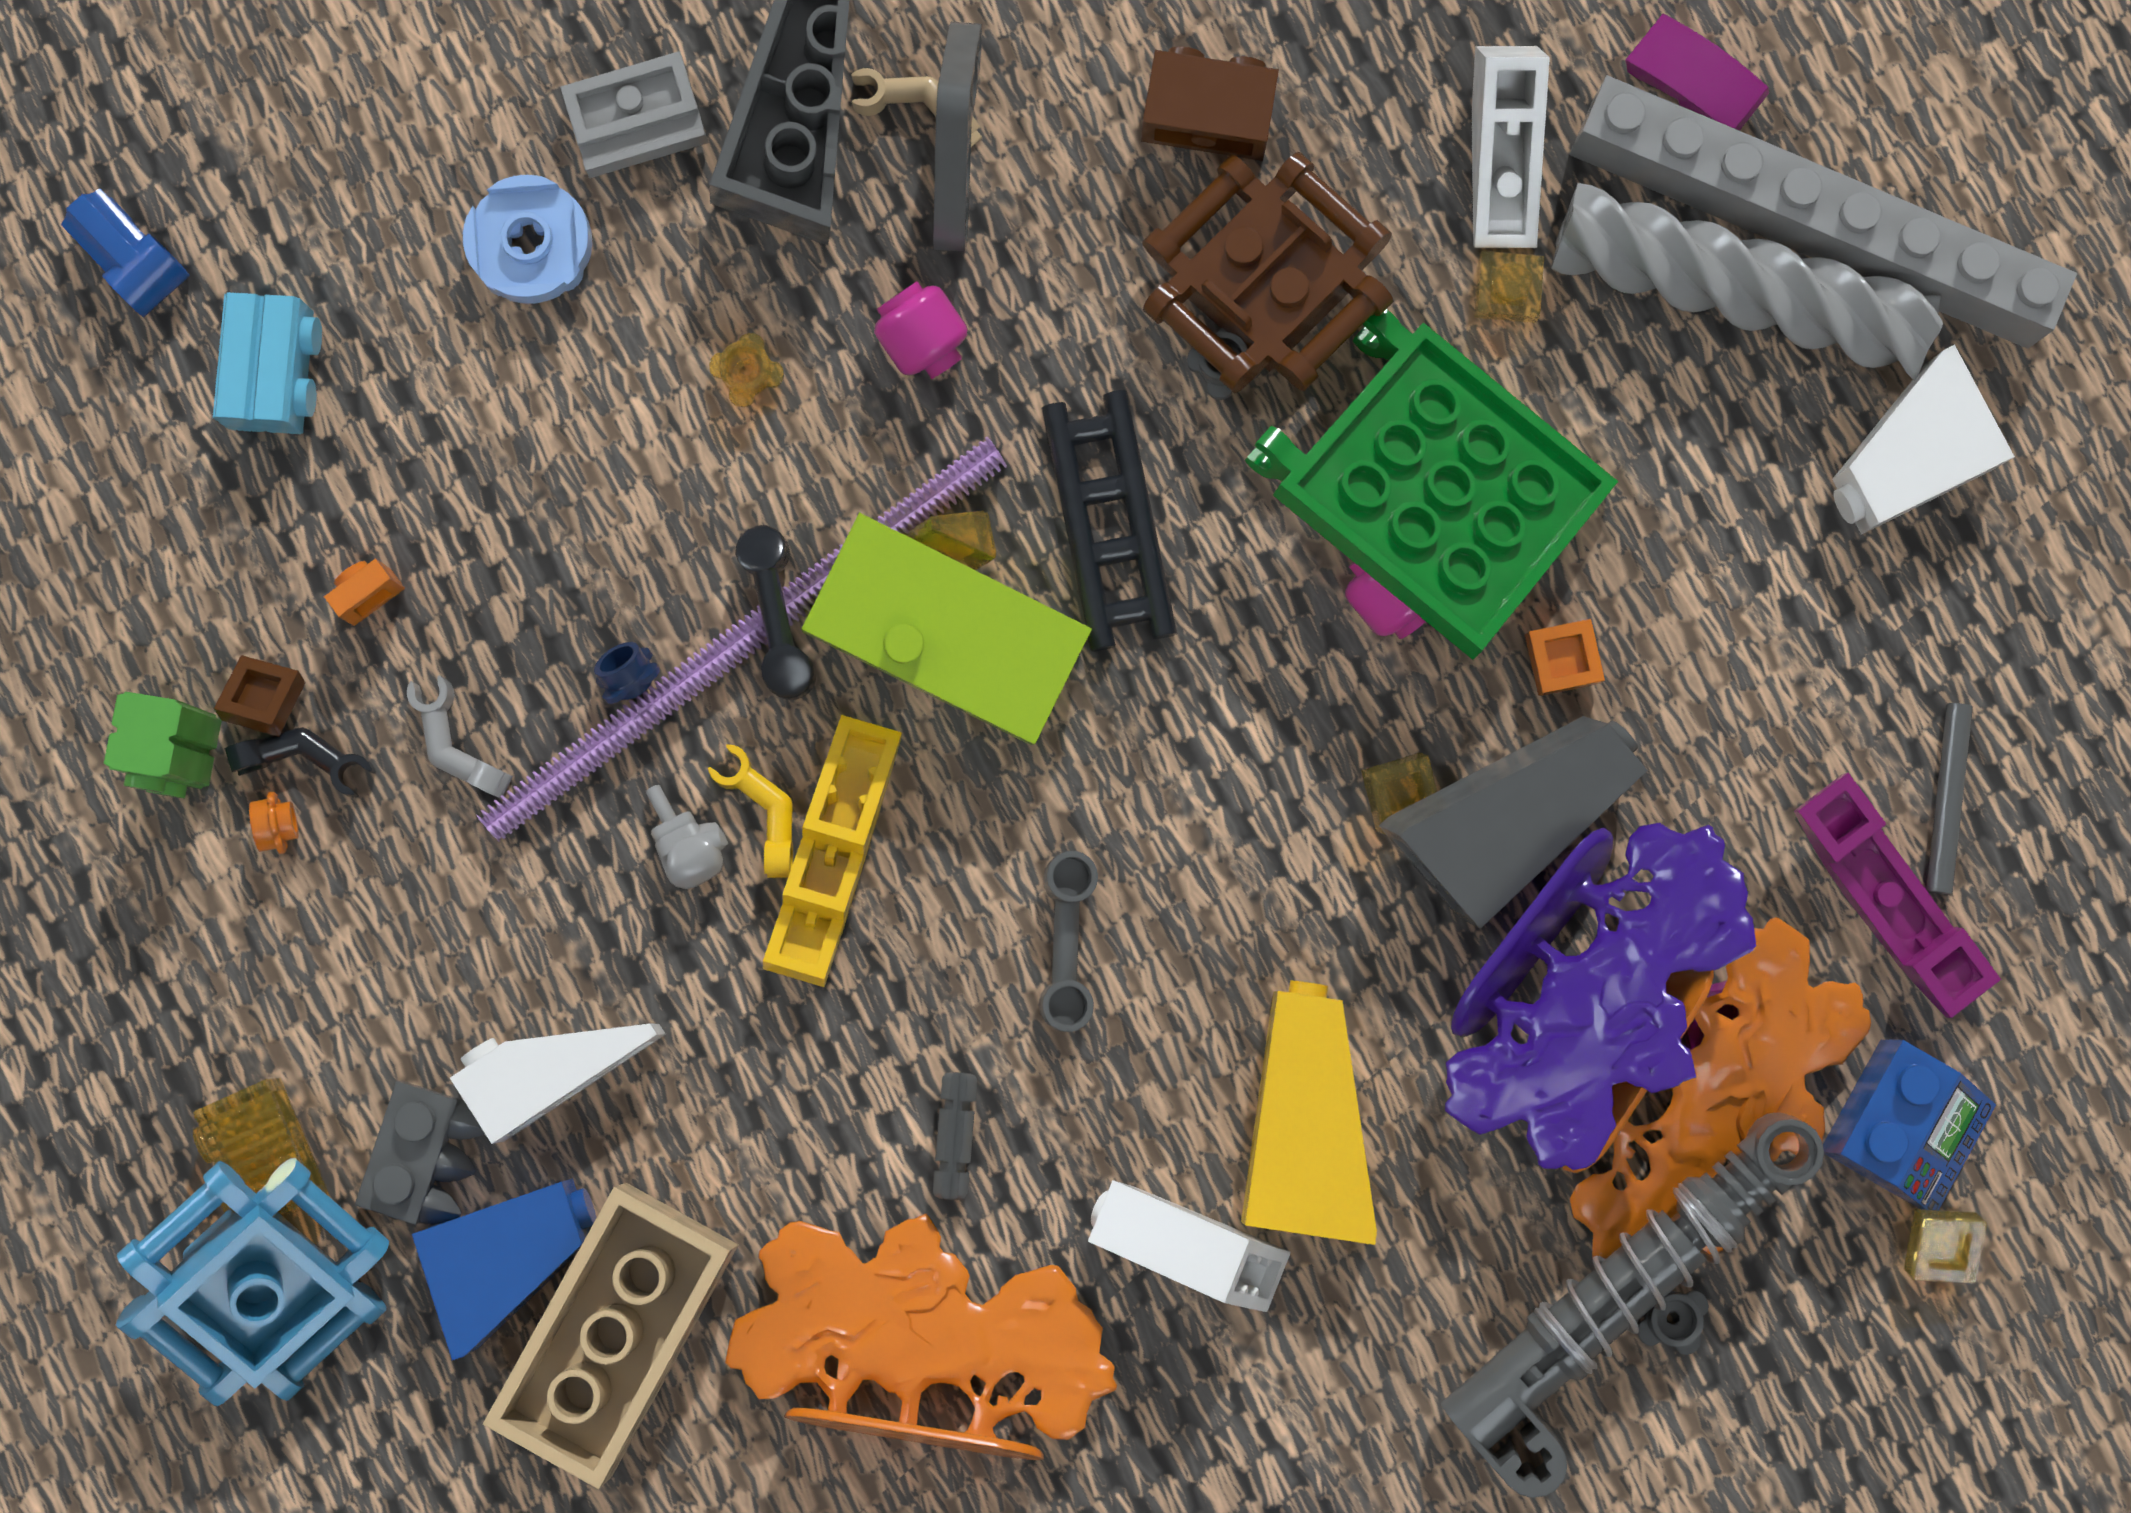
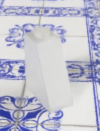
M1955 345L1943 350L1922 367L1917 379L1909 383L1832 479L1837 488L1834 491V500L1840 514L1848 523H1855L1861 535L1996 469L2015 457Z
M1112 1180L1109 1190L1102 1193L1098 1198L1091 1215L1093 1229L1088 1242L1223 1303L1267 1312L1291 1253L1286 1249L1137 1187Z

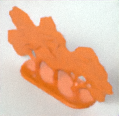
M1778 917L1770 919L1764 929L1754 928L1756 947L1753 951L1726 965L1728 979L1722 993L1707 997L1714 979V970L1701 972L1686 970L1670 974L1666 982V993L1684 1003L1687 1029L1695 1018L1698 1026L1704 1033L1701 1044L1690 1050L1696 1078L1684 1081L1680 1085L1671 1088L1673 1093L1671 1104L1664 1115L1654 1122L1634 1126L1628 1119L1647 1090L1643 1087H1636L1627 1081L1612 1086V1112L1616 1127L1595 1161L1596 1163L1613 1144L1612 1170L1604 1174H1592L1576 1185L1570 1197L1573 1218L1583 1223L1593 1233L1592 1259L1594 1256L1607 1259L1622 1246L1619 1239L1620 1233H1627L1633 1236L1649 1222L1646 1216L1648 1209L1658 1213L1663 1210L1672 1218L1677 1213V1199L1674 1196L1673 1187L1678 1188V1183H1682L1687 1177L1700 1178L1704 1173L1713 1178L1717 1173L1712 1167L1718 1161L1724 1165L1727 1161L1724 1156L1730 1151L1738 1156L1741 1151L1737 1145L1747 1137L1748 1130L1754 1122L1764 1115L1778 1112L1792 1115L1815 1129L1823 1142L1825 1133L1824 1106L1816 1102L1813 1095L1805 1089L1804 1077L1827 1066L1843 1065L1847 1057L1869 1033L1871 1018L1869 1010L1863 1007V994L1860 986L1855 982L1844 984L1828 981L1814 988L1808 984L1810 965L1809 939ZM1724 1004H1730L1738 1008L1739 1015L1731 1020L1717 1011ZM1649 1130L1660 1131L1663 1137L1651 1144L1644 1138L1643 1134ZM1783 1132L1773 1139L1769 1148L1772 1162H1775L1784 1151H1790L1794 1155L1798 1154L1799 1141L1794 1132ZM1635 1141L1646 1151L1651 1170L1648 1177L1642 1181L1636 1179L1626 1159H1631L1636 1152L1629 1147V1143ZM1567 1165L1563 1166L1562 1168L1565 1171L1579 1173L1583 1170L1590 1168L1592 1165H1590L1587 1168L1572 1170ZM1617 1172L1623 1174L1626 1180L1627 1187L1623 1191L1616 1189L1612 1183ZM1706 1245L1703 1248V1250L1708 1254H1711L1710 1250ZM1715 1247L1718 1252L1723 1251L1722 1247Z
M927 1213L915 1219H907L885 1231L884 1242L879 1246L877 1256L867 1263H862L856 1254L846 1246L840 1232L831 1231L803 1221L790 1222L779 1230L778 1238L766 1243L759 1251L758 1256L763 1264L765 1280L768 1286L778 1294V1299L773 1304L753 1310L735 1320L725 1361L730 1368L742 1370L745 1384L753 1390L758 1399H775L800 1383L817 1382L830 1399L828 1411L811 1408H792L784 1415L789 1420L819 1427L1026 1460H1044V1455L1041 1450L1034 1446L997 1438L993 1427L998 1422L1008 1416L1025 1411L1032 1417L1036 1428L1050 1438L1069 1440L1085 1428L1087 1412L1092 1401L1115 1391L1117 1388V1384L1113 1379L1115 1366L1110 1360L1099 1353L1103 1327L1096 1320L1092 1310L1078 1301L1076 1287L1059 1266L1048 1265L1017 1274L1001 1287L997 1295L983 1305L972 1302L965 1294L970 1277L968 1270L955 1254L943 1252L940 1248L941 1235ZM831 1355L838 1359L837 1379L827 1375L824 1368L826 1359ZM1014 1372L1024 1376V1383L1009 1402L1008 1397L998 1395L997 1405L993 1406L989 1403L995 1385L1003 1377ZM974 1375L986 1383L981 1396L973 1392L970 1380ZM863 1380H874L886 1391L895 1393L902 1400L899 1422L846 1414L847 1402ZM936 1383L951 1384L959 1387L968 1395L975 1407L972 1422L965 1432L917 1425L921 1393L928 1386ZM1034 1388L1041 1391V1400L1037 1405H1024L1025 1396Z

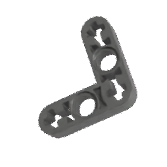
M950 22L936 105L934 250L966 252L972 118L979 82L982 51V24Z

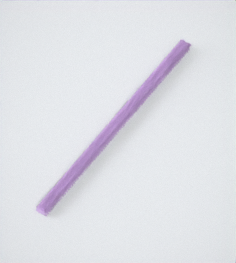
M985 437L986 441H980L978 447L973 446V451H966L967 455H961L959 461L954 460L953 466L947 465V471L942 469L940 475H934V480L928 479V485L923 483V488H916V493H910L909 499L904 497V502H897V507H891L890 513L885 511L884 518L878 516V522L912 537L911 529H914L917 533L919 532L917 524L925 528L924 519L931 523L930 515H933L936 519L938 518L936 510L943 514V505L948 509L951 508L948 501L956 505L955 496L962 500V491L969 495L967 487L975 491L974 482L981 486V477L987 482L986 473L993 477L995 476L993 468L1000 472L998 464L1001 463L1005 468L1007 465L992 441ZM834 549L833 555L828 553L827 560L824 558L820 559L821 565L815 563V570L809 567L808 574L801 573L802 579L796 577V584L789 582L790 589L785 586L782 587L790 626L793 625L791 618L797 622L799 621L797 613L803 617L806 616L804 608L810 612V604H814L840 552L839 550ZM757 606L758 613L751 610L752 618L748 615L744 616L746 623L739 619V627L732 624L733 632L726 629L727 637L720 633L719 639L721 642L713 638L714 647L707 643L708 651L700 648L701 656L694 652L695 661L688 657L689 665L681 662L682 671L678 667H674L676 675L669 671L667 672L669 680L662 676L663 685L655 681L657 689L649 686L651 694H648L646 691L643 692L644 699L637 696V704L630 700L631 708L624 704L625 713L617 709L618 718L611 714V723L604 719L605 728L598 723L599 732L593 728L590 729L593 736L591 737L585 733L586 742L578 738L579 747L575 743H571L574 750L571 751L566 747L567 756L559 752L560 761L552 757L554 761L553 766L549 762L545 763L548 770L540 766L541 775L535 771L532 772L535 779L533 780L527 776L528 785L520 781L521 790L517 786H513L516 793L513 794L508 790L509 799L501 795L502 804L494 800L496 804L495 809L491 805L487 806L490 813L482 809L481 812L484 817L481 818L477 815L480 822L499 842L501 837L505 839L506 834H511L514 828L518 829L520 823L524 825L527 818L529 820L532 819V814L537 815L539 809L543 811L545 809L544 805H551V800L556 801L559 794L563 796L565 790L570 791V786L573 785L575 787L577 785L576 781L582 782L583 777H588L591 771L595 772L597 766L601 768L602 762H609L608 757L614 758L616 752L621 753V748H628L627 743L633 744L634 738L640 739V733H647L646 728L652 730L653 724H660L659 719H666L665 714L671 716V709L678 711V704L685 705L684 699L691 701V695L698 696L697 690L704 691L703 685L710 687V681L717 682L716 676L723 677L722 670L729 673L728 665L736 668L735 661L741 664V656L746 659L749 658L747 651L754 654V647L759 650L761 649L760 642L767 645L760 606Z

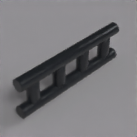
M1116 390L1103 395L1106 410L1104 415L1069 421L1065 402L1051 403L1041 408L1085 624L1092 628L1088 636L1092 652L1116 647L1112 630L1114 627L1149 621L1153 639H1161L1178 634L1126 390ZM1111 438L1119 475L1082 482L1075 445ZM1124 499L1131 535L1094 542L1087 506ZM1137 560L1144 596L1107 603L1100 567Z

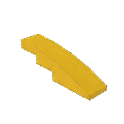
M841 715L802 827V839L782 894L783 903L763 958L764 970L825 987L901 742L902 732Z

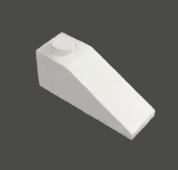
M1475 46L1472 95L1473 246L1475 248H1537L1550 57L1538 46Z
M650 1023L505 1041L500 1045L497 1044L494 1038H491L461 1057L460 1060L465 1068L450 1077L491 1144L504 1142L666 1034L660 1024Z

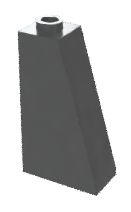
M1582 716L1387 817L1379 827L1455 915L1481 929L1648 770L1634 755V752L1638 749V744L1620 724L1613 720L1605 723Z

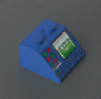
M1880 1040L1823 1143L1824 1154L1935 1217L1996 1104L1962 1073L1905 1040Z

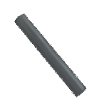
M1947 703L1926 886V890L1929 893L1953 894L1973 706L1968 704Z

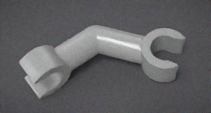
M439 675L437 680L440 692L437 700L431 704H424L420 686L410 681L407 687V698L411 706L421 712L427 755L430 763L501 799L500 796L504 795L513 776L452 747L447 711L452 706L455 695L451 683Z

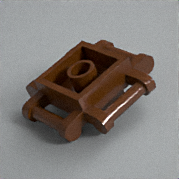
M1300 152L1290 156L1280 167L1276 176L1266 186L1255 177L1252 170L1240 158L1230 155L1217 168L1219 175L1163 231L1156 228L1142 242L1148 254L1173 277L1169 282L1163 283L1151 293L1145 301L1143 311L1157 324L1165 322L1212 364L1221 373L1219 380L1234 394L1246 387L1264 368L1269 372L1275 368L1297 389L1305 391L1319 377L1316 370L1371 315L1380 316L1394 302L1392 295L1381 282L1362 271L1388 244L1392 236L1391 231L1378 220L1369 222L1313 173L1314 164ZM1295 192L1299 193L1354 242L1344 254L1332 245L1331 237L1288 200ZM1237 194L1247 205L1192 259H1189L1180 248ZM1348 293L1353 297L1299 353L1292 350ZM1189 299L1220 328L1239 336L1246 344L1247 350L1237 354L1188 310L1183 303Z

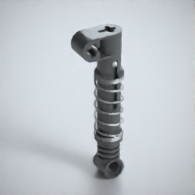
M1781 1112L1766 1114L1757 1119L1748 1130L1747 1137L1737 1145L1741 1153L1738 1156L1732 1151L1727 1153L1724 1157L1729 1164L1725 1167L1718 1161L1712 1167L1717 1173L1713 1178L1704 1173L1700 1178L1687 1177L1682 1183H1678V1188L1673 1187V1193L1677 1199V1213L1672 1218L1663 1210L1658 1213L1648 1209L1646 1216L1649 1222L1633 1236L1627 1233H1620L1621 1247L1607 1259L1594 1256L1593 1264L1595 1269L1580 1282L1574 1279H1567L1566 1287L1568 1293L1554 1305L1541 1302L1539 1308H1535L1527 1316L1526 1329L1440 1403L1458 1429L1510 1488L1518 1494L1530 1498L1544 1497L1557 1490L1564 1481L1567 1471L1566 1454L1555 1432L1536 1411V1408L1568 1380H1582L1588 1373L1592 1374V1369H1597V1363L1594 1358L1600 1353L1605 1357H1611L1612 1350L1609 1345L1626 1330L1633 1334H1638L1639 1327L1636 1321L1651 1308L1655 1307L1658 1310H1666L1663 1298L1679 1284L1685 1287H1692L1693 1280L1691 1274L1704 1262L1720 1263V1256L1715 1247H1722L1726 1252H1732V1248H1737V1245L1744 1240L1745 1227L1751 1223L1746 1215L1751 1211L1755 1216H1759L1763 1210L1758 1204L1763 1200L1769 1206L1776 1200L1771 1194L1774 1190L1783 1195L1793 1185L1803 1184L1812 1179L1821 1168L1824 1158L1823 1142L1815 1129L1802 1120ZM1783 1132H1794L1799 1141L1798 1154L1787 1164H1773L1769 1154L1771 1142L1777 1135ZM1706 1245L1712 1256L1703 1250ZM1526 1417L1529 1418L1530 1422L1520 1430L1524 1443L1532 1452L1540 1451L1544 1460L1536 1468L1528 1461L1521 1462L1517 1449L1510 1439L1496 1452L1491 1448Z

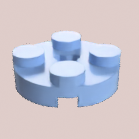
M537 175L508 177L496 182L487 189L489 194L480 201L476 209L472 206L466 216L463 227V247L468 263L492 293L510 301L532 304L552 300L563 292L573 290L578 286L583 278L584 269L590 260L592 252L590 224L578 202L568 192L559 188L557 183ZM533 225L537 235L544 236L543 243L536 246L535 251L529 254H524L520 247H512V238L522 236L523 226Z

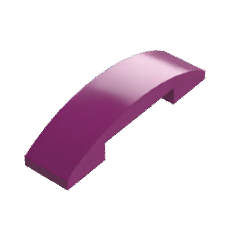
M1849 772L1840 775L1794 811L1809 842L1845 898L1903 972L1945 1017H1954L2002 980L1965 929L1952 926L1881 829L1887 825Z

